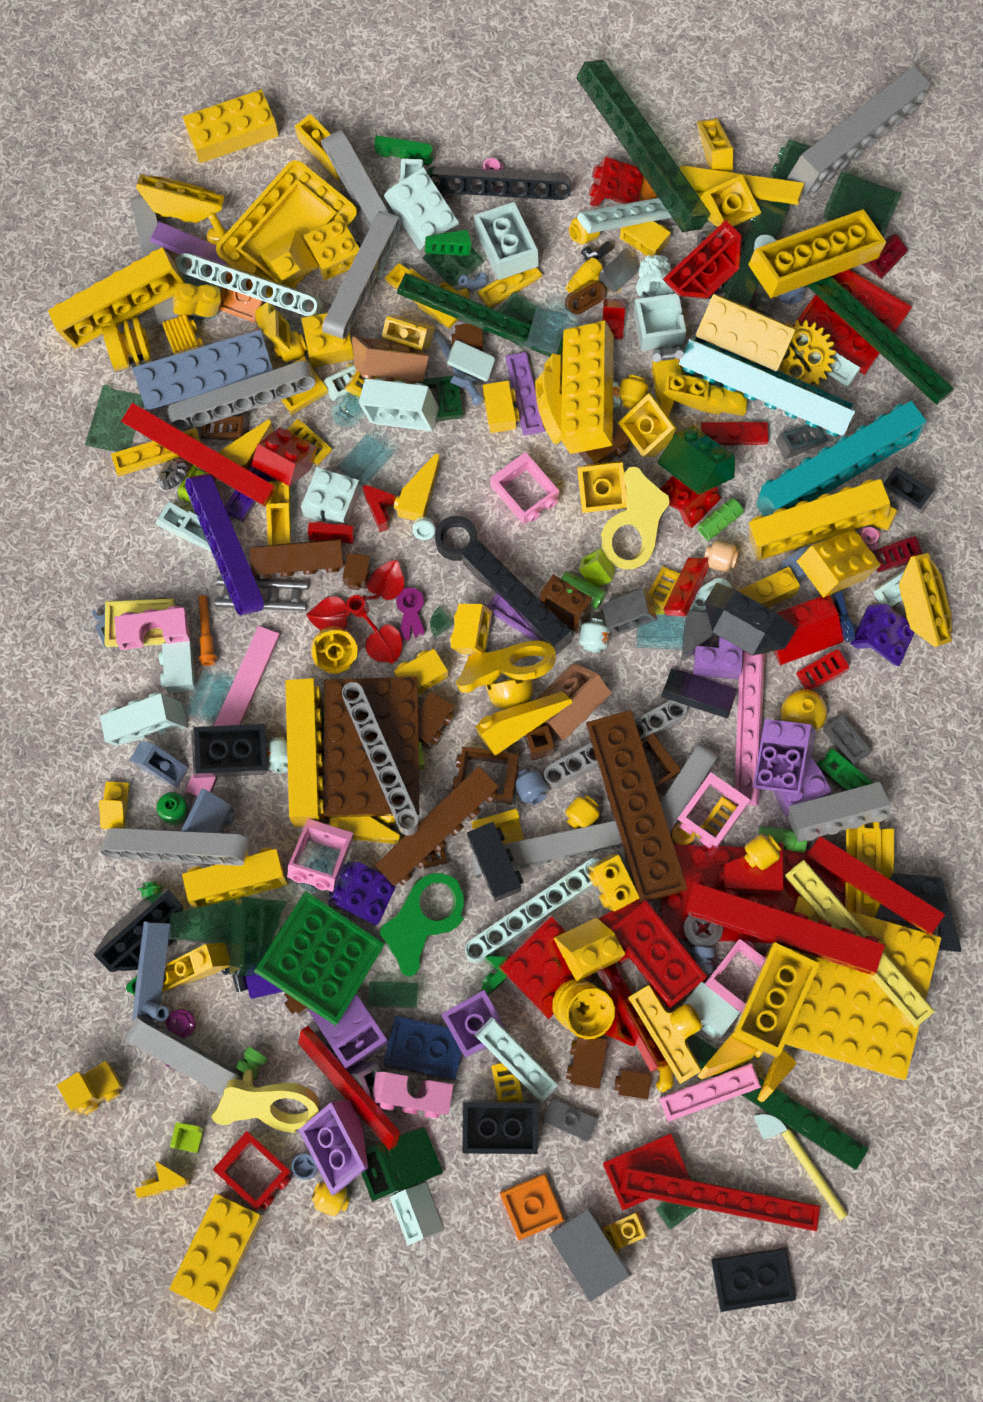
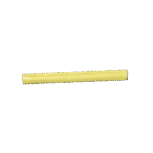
M788 1129L782 1133L839 1220L845 1218L848 1215L792 1131Z

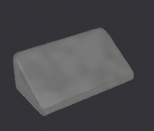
M625 249L602 269L598 281L616 293L639 272L640 266L630 251Z

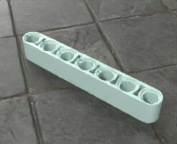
M185 253L181 254L176 260L177 269L184 274L293 312L314 316L318 315L322 310V301L314 295L213 260ZM188 258L192 260L191 269H188L186 267V261ZM208 265H210L213 270L212 275L210 277L206 274V268ZM228 272H231L233 276L230 284L226 281ZM248 279H251L253 282V288L250 291L246 288ZM268 286L273 288V295L270 298L266 294ZM288 293H292L294 297L291 305L286 301ZM309 300H312L314 303V309L311 312L306 307Z
M593 858L588 860L471 939L465 947L467 959L474 964L483 962L486 956H492L541 923L549 915L551 916L594 887L588 876V866L600 859ZM576 879L581 882L582 886L574 890L569 887L568 883ZM559 893L562 896V900L558 903H553L550 901L549 895ZM533 906H539L543 912L539 916H533L530 914L529 909ZM514 919L520 920L523 924L518 930H514L509 926V923ZM492 933H500L503 936L501 942L493 943L490 941L489 937ZM473 946H479L483 949V953L478 957L472 956L469 951Z

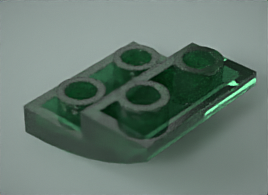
M472 247L470 255L426 253L422 257L452 287L459 283V278L462 275L468 276L485 262Z

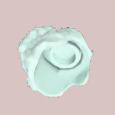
M649 255L641 261L639 267L640 278L636 285L637 294L641 298L675 293L663 281V278L671 272L668 258L663 255Z

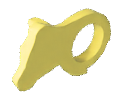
M629 467L622 477L626 486L627 510L609 519L601 533L602 549L606 558L613 565L621 569H635L644 565L649 560L655 547L659 519L670 503L668 495L648 480L638 467ZM623 525L635 527L642 539L639 553L630 560L619 558L612 547L613 535Z
M245 1070L242 1081L238 1079L228 1080L220 1103L213 1111L212 1119L217 1124L229 1125L238 1120L259 1118L276 1130L296 1133V1129H300L319 1113L320 1101L312 1090L297 1083H279L256 1088L253 1085L252 1070ZM283 1098L295 1099L306 1105L308 1111L301 1114H288L276 1108L273 1102Z

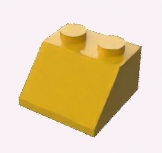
M648 393L618 422L643 457L657 456L668 446L676 430L675 425L651 393Z
M594 918L554 938L576 982L618 962L625 955L614 932L598 918Z

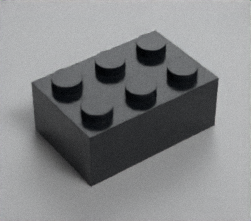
M265 724L193 727L191 740L194 778L264 775L268 771Z
M463 1100L462 1154H538V1100Z

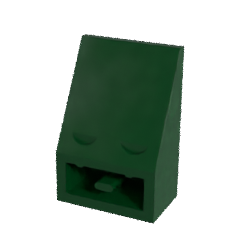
M424 1126L400 1135L397 1145L391 1150L383 1142L366 1148L368 1168L361 1173L371 1201L375 1203L441 1175L443 1171Z

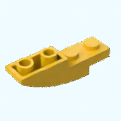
M400 263L384 278L386 283L396 290L405 273L429 282L412 268L409 270ZM415 302L419 309L448 329L458 321V319Z
M554 353L544 363V371L535 380V392L543 425L553 444H558L561 441L562 384H560V376L563 366L561 365V355Z
M672 372L665 373L664 394L671 399L710 414L720 415L724 412L738 416L745 415L747 398L743 396V392H732L722 387L709 385V381Z

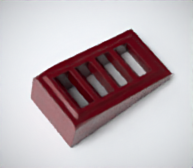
M916 536L871 551L881 564L876 569L877 573L908 565L911 557L923 554ZM909 546H910V548H911L912 555H910V552H909V549H908ZM898 549L902 550L904 558H901ZM891 551H892L893 556H894V558H895V561H893V562H892L891 556H890V554H889V552H891ZM881 554H883L887 563L885 565H883L880 557Z

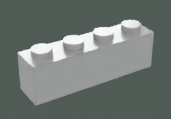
M877 782L789 806L788 820L798 842L804 840L811 841L826 834L833 835L841 830L859 828L863 824L881 822L889 818L891 804L881 783Z

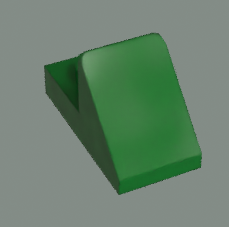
M485 957V961L497 972L495 975L492 972L489 973L481 981L483 984L481 991L485 990L487 996L493 993L508 978L498 967L507 957Z

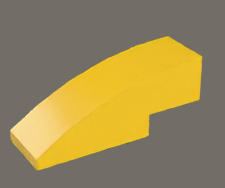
M265 303L255 310L257 324L261 331L277 347L285 352H289V323L270 303Z
M280 481L269 482L276 487V490L266 505L268 545L291 543V487Z

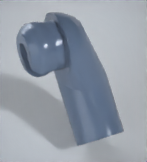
M480 272V275L477 273L474 280L462 275L458 281L459 285L467 288L469 291L484 288L488 284L487 275Z

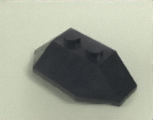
M719 583L715 584L705 601L712 633L752 656L785 649L797 630L796 627L776 612L741 592Z
M168 888L143 899L107 931L95 950L94 956L109 972L138 970L144 921L169 923V946L179 937L184 906Z

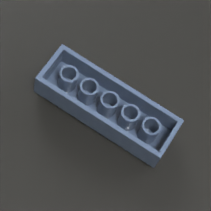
M260 328L132 365L146 411L273 370Z

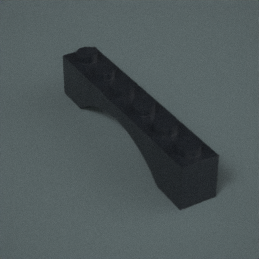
M479 540L461 554L463 565L479 581L500 595L525 621L539 641L551 644L555 648V655L572 642L571 630Z

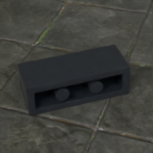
M490 822L466 832L467 839L494 902L521 892V884L524 881L520 871H514L511 864L514 862V858L510 849L504 848L502 841L505 840L500 826L496 828L494 822Z

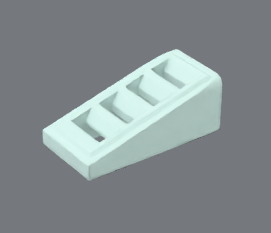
M355 365L323 381L332 401L349 394L345 390L340 378L343 377L347 385L350 380L348 374L351 373L353 375L356 369ZM358 381L356 382L357 385L363 387L361 383H359ZM333 382H335L336 386H337L338 389H339V392L337 391V389H336V387H335V385H334Z

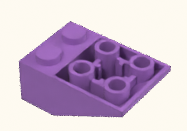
M765 719L753 788L793 794L801 793L813 754L816 730L811 724Z
M357 994L353 997L337 1025H333L311 1009L308 1010L346 1070L364 1061L388 1044L387 1039Z

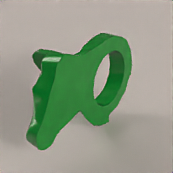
M429 873L417 879L409 890L395 917H388L386 923L380 927L379 933L395 957L399 970L403 975L412 977L419 970L420 954L428 935L450 932L457 928L464 920L460 916L464 907L463 892L458 885L459 882L454 877L444 873ZM433 883L446 885L453 896V905L450 912L439 920L428 919L420 908L419 899L422 891Z

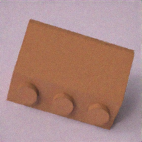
M353 336L354 365L362 377L374 379L375 376H378L387 381H395L396 378L402 379L406 383L423 382L429 356L422 350L391 340Z
M572 663L535 699L537 700L563 691L572 700L573 703L541 724L543 727L548 725L550 734L562 741L571 736L573 731L583 721L587 720L589 715L598 706L602 705L611 694L597 673L576 663Z

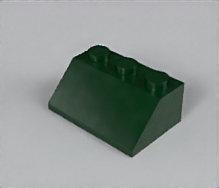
M695 426L676 433L658 459V465L698 495L735 478V455Z

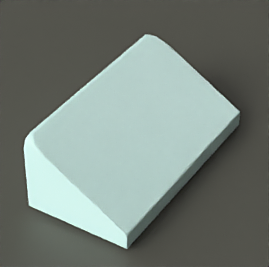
M456 340L449 352L447 364L487 382L495 358Z

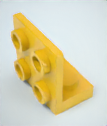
M342 218L304 235L306 243L319 264L320 274L324 281L348 271L359 251L357 243Z

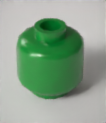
M168 792L159 798L156 810L159 817L165 823L178 825L187 819L189 805L181 794Z

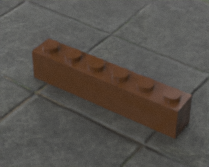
M478 766L419 823V829L415 834L406 835L375 866L394 886H397L399 883L402 886L405 885L413 877L410 873L416 867L421 869L430 861L427 856L434 850L438 853L447 844L445 839L452 834L455 837L464 828L462 823L468 817L473 820L482 811L479 807L485 801L490 803L499 795L497 790L500 787Z

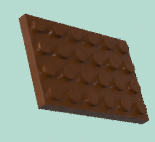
M417 677L324 679V817L393 816L342 696L343 687L350 682L358 683L363 688L417 815H420ZM352 692L348 695V698L354 700L358 698L359 693ZM360 713L356 719L365 720L368 714ZM374 733L368 734L365 740L374 741L378 735ZM379 754L375 757L374 761L378 763L384 762L387 756ZM388 775L384 778L383 782L392 784L396 777ZM398 796L394 798L392 803L402 805L405 802V798Z

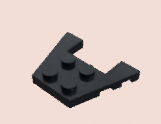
M892 873L889 878L891 881L945 914V917L938 925V937H941L938 951L961 952L960 941L942 878ZM881 904L874 918L886 922H908Z

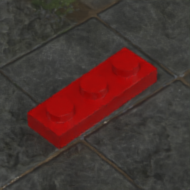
M701 422L700 425L701 431L720 445H768L767 422Z
M688 557L663 610L667 616H687L708 572V558Z

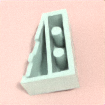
M153 693L147 699L134 700L123 708L108 710V713L100 716L105 742L117 746L145 739V735L159 731V735L166 734V729L176 726L180 727L181 730L186 729L187 723L182 702L162 693Z

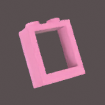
M526 452L490 477L491 487L523 525L528 521L534 522L539 518L543 510L546 508L551 509L558 503L559 490ZM527 470L548 495L524 512L503 487Z
M710 772L678 817V821L681 823L679 827L690 835L693 832L701 837L699 841L711 849L714 846L718 849L749 805L750 799ZM710 786L738 805L716 838L687 819Z
M307 819L289 862L287 877L298 883L304 882L320 890L333 892L351 848L353 833ZM309 841L341 851L331 875L299 865Z
M741 939L738 940L705 983L706 986L738 1010L740 1014L745 1003L718 983L716 979L738 951L760 968L766 955L762 956L756 952L757 948L748 940L743 942Z

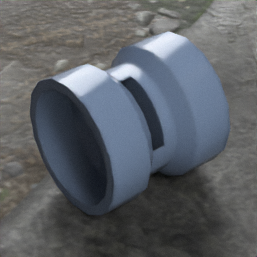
M691 946L690 954L703 972L713 973L714 965L711 958L715 956V948Z
M300 1154L292 1162L294 1175L302 1180H310L318 1173L319 1169L313 1157L309 1154Z

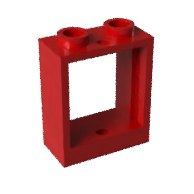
M248 1131L241 1136L212 1169L257 1211H260L262 1208L266 1210L274 1202L275 1198L273 1195L279 1188L284 1190L292 1181V1178L289 1176L293 1173ZM251 1145L281 1171L257 1200L227 1174Z

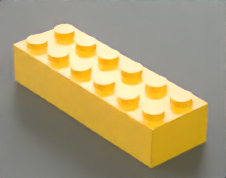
M864 209L756 248L749 262V267L770 298H774L877 259L886 241Z
M162 247L152 251L144 258L132 262L131 265L114 272L104 280L94 283L82 292H77L73 297L57 303L48 310V313L56 331L76 349L103 335L101 327L115 323L119 326L124 321L130 320L171 298L176 285L186 283L182 273L177 269L174 260Z
M605 321L563 330L561 441L570 454L613 446L614 335Z
M874 479L863 482L861 486L854 488L851 486L845 487L839 493L833 495L824 494L818 497L817 500L811 502L802 501L790 509H778L772 515L754 517L748 522L749 539L757 561L835 537L853 529H860L887 520L890 501L882 480L874 481Z
M314 678L285 680L289 818L294 828L304 827L307 819L322 823V819H326L324 817V801L321 799V796H324V782L321 774H324V760H322V753H320V751H323V737L319 729H323L321 710L318 708L323 706L322 693H320V686H316Z

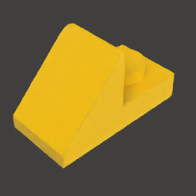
M105 782L104 798L99 800L101 829H125L130 790L129 783Z
M155 1161L159 1181L156 1182V1178L142 1181V1186L135 1188L137 1198L143 1199L190 1184L189 1180Z

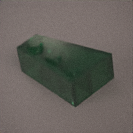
M240 897L231 904L230 975L254 976L257 974L254 970L272 943L287 901Z

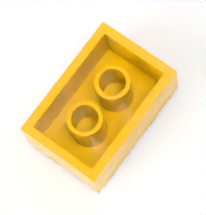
M854 529L812 545L797 560V563L822 597L866 580L881 565Z

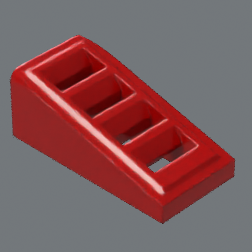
M836 649L796 672V675L804 689L813 691L847 673L849 665L839 649ZM834 659L839 669H836L835 665L831 660ZM826 663L827 667H828L829 670L831 671L830 674L827 673V671H826V669L824 668L823 664ZM817 668L823 677L822 679L818 677L814 669ZM806 673H810L815 683L811 684Z

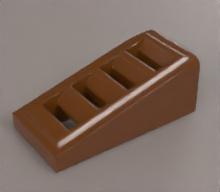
M244 416L226 417L212 422L215 423L213 433H210L211 423L203 425L201 438L236 441L249 432L250 422ZM220 424H223L222 433H219ZM229 425H232L231 432H228Z

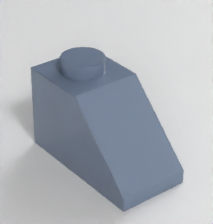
M140 741L129 759L130 762L145 772L176 788L188 769L187 766L155 744Z

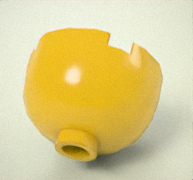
M329 626L321 629L311 642L313 661L324 672L332 674L344 672L350 668V665L357 658L358 648L353 636L341 627Z
M511 678L497 684L494 682L491 685H486L490 701L499 709H508L527 703L533 695L532 679L516 680Z
M799 689L790 693L784 699L780 709L781 719L786 722L811 724L817 733L826 721L827 705L817 692L809 689Z

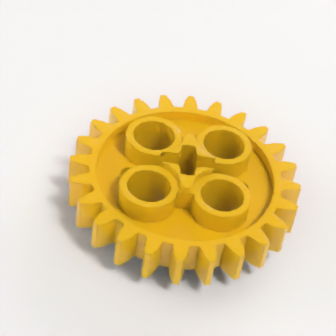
M796 320L795 328L797 329L792 338V343L798 352L803 354L804 361L810 367L811 372L808 373L801 361L796 359V355L790 346L787 349L790 351V355L788 358L783 359L778 370L791 376V370L795 367H800L802 374L795 378L811 385L815 383L820 387L819 379L827 380L825 372L832 373L829 365L835 364V360L830 357L836 355V352L829 350L834 346V343H827L830 339L829 334L822 336L824 333L823 327L816 331V323L808 327V321L805 320L803 326H800L798 320ZM802 336L809 339L805 346L797 345V340ZM814 354L821 356V360L817 364L809 362V358Z

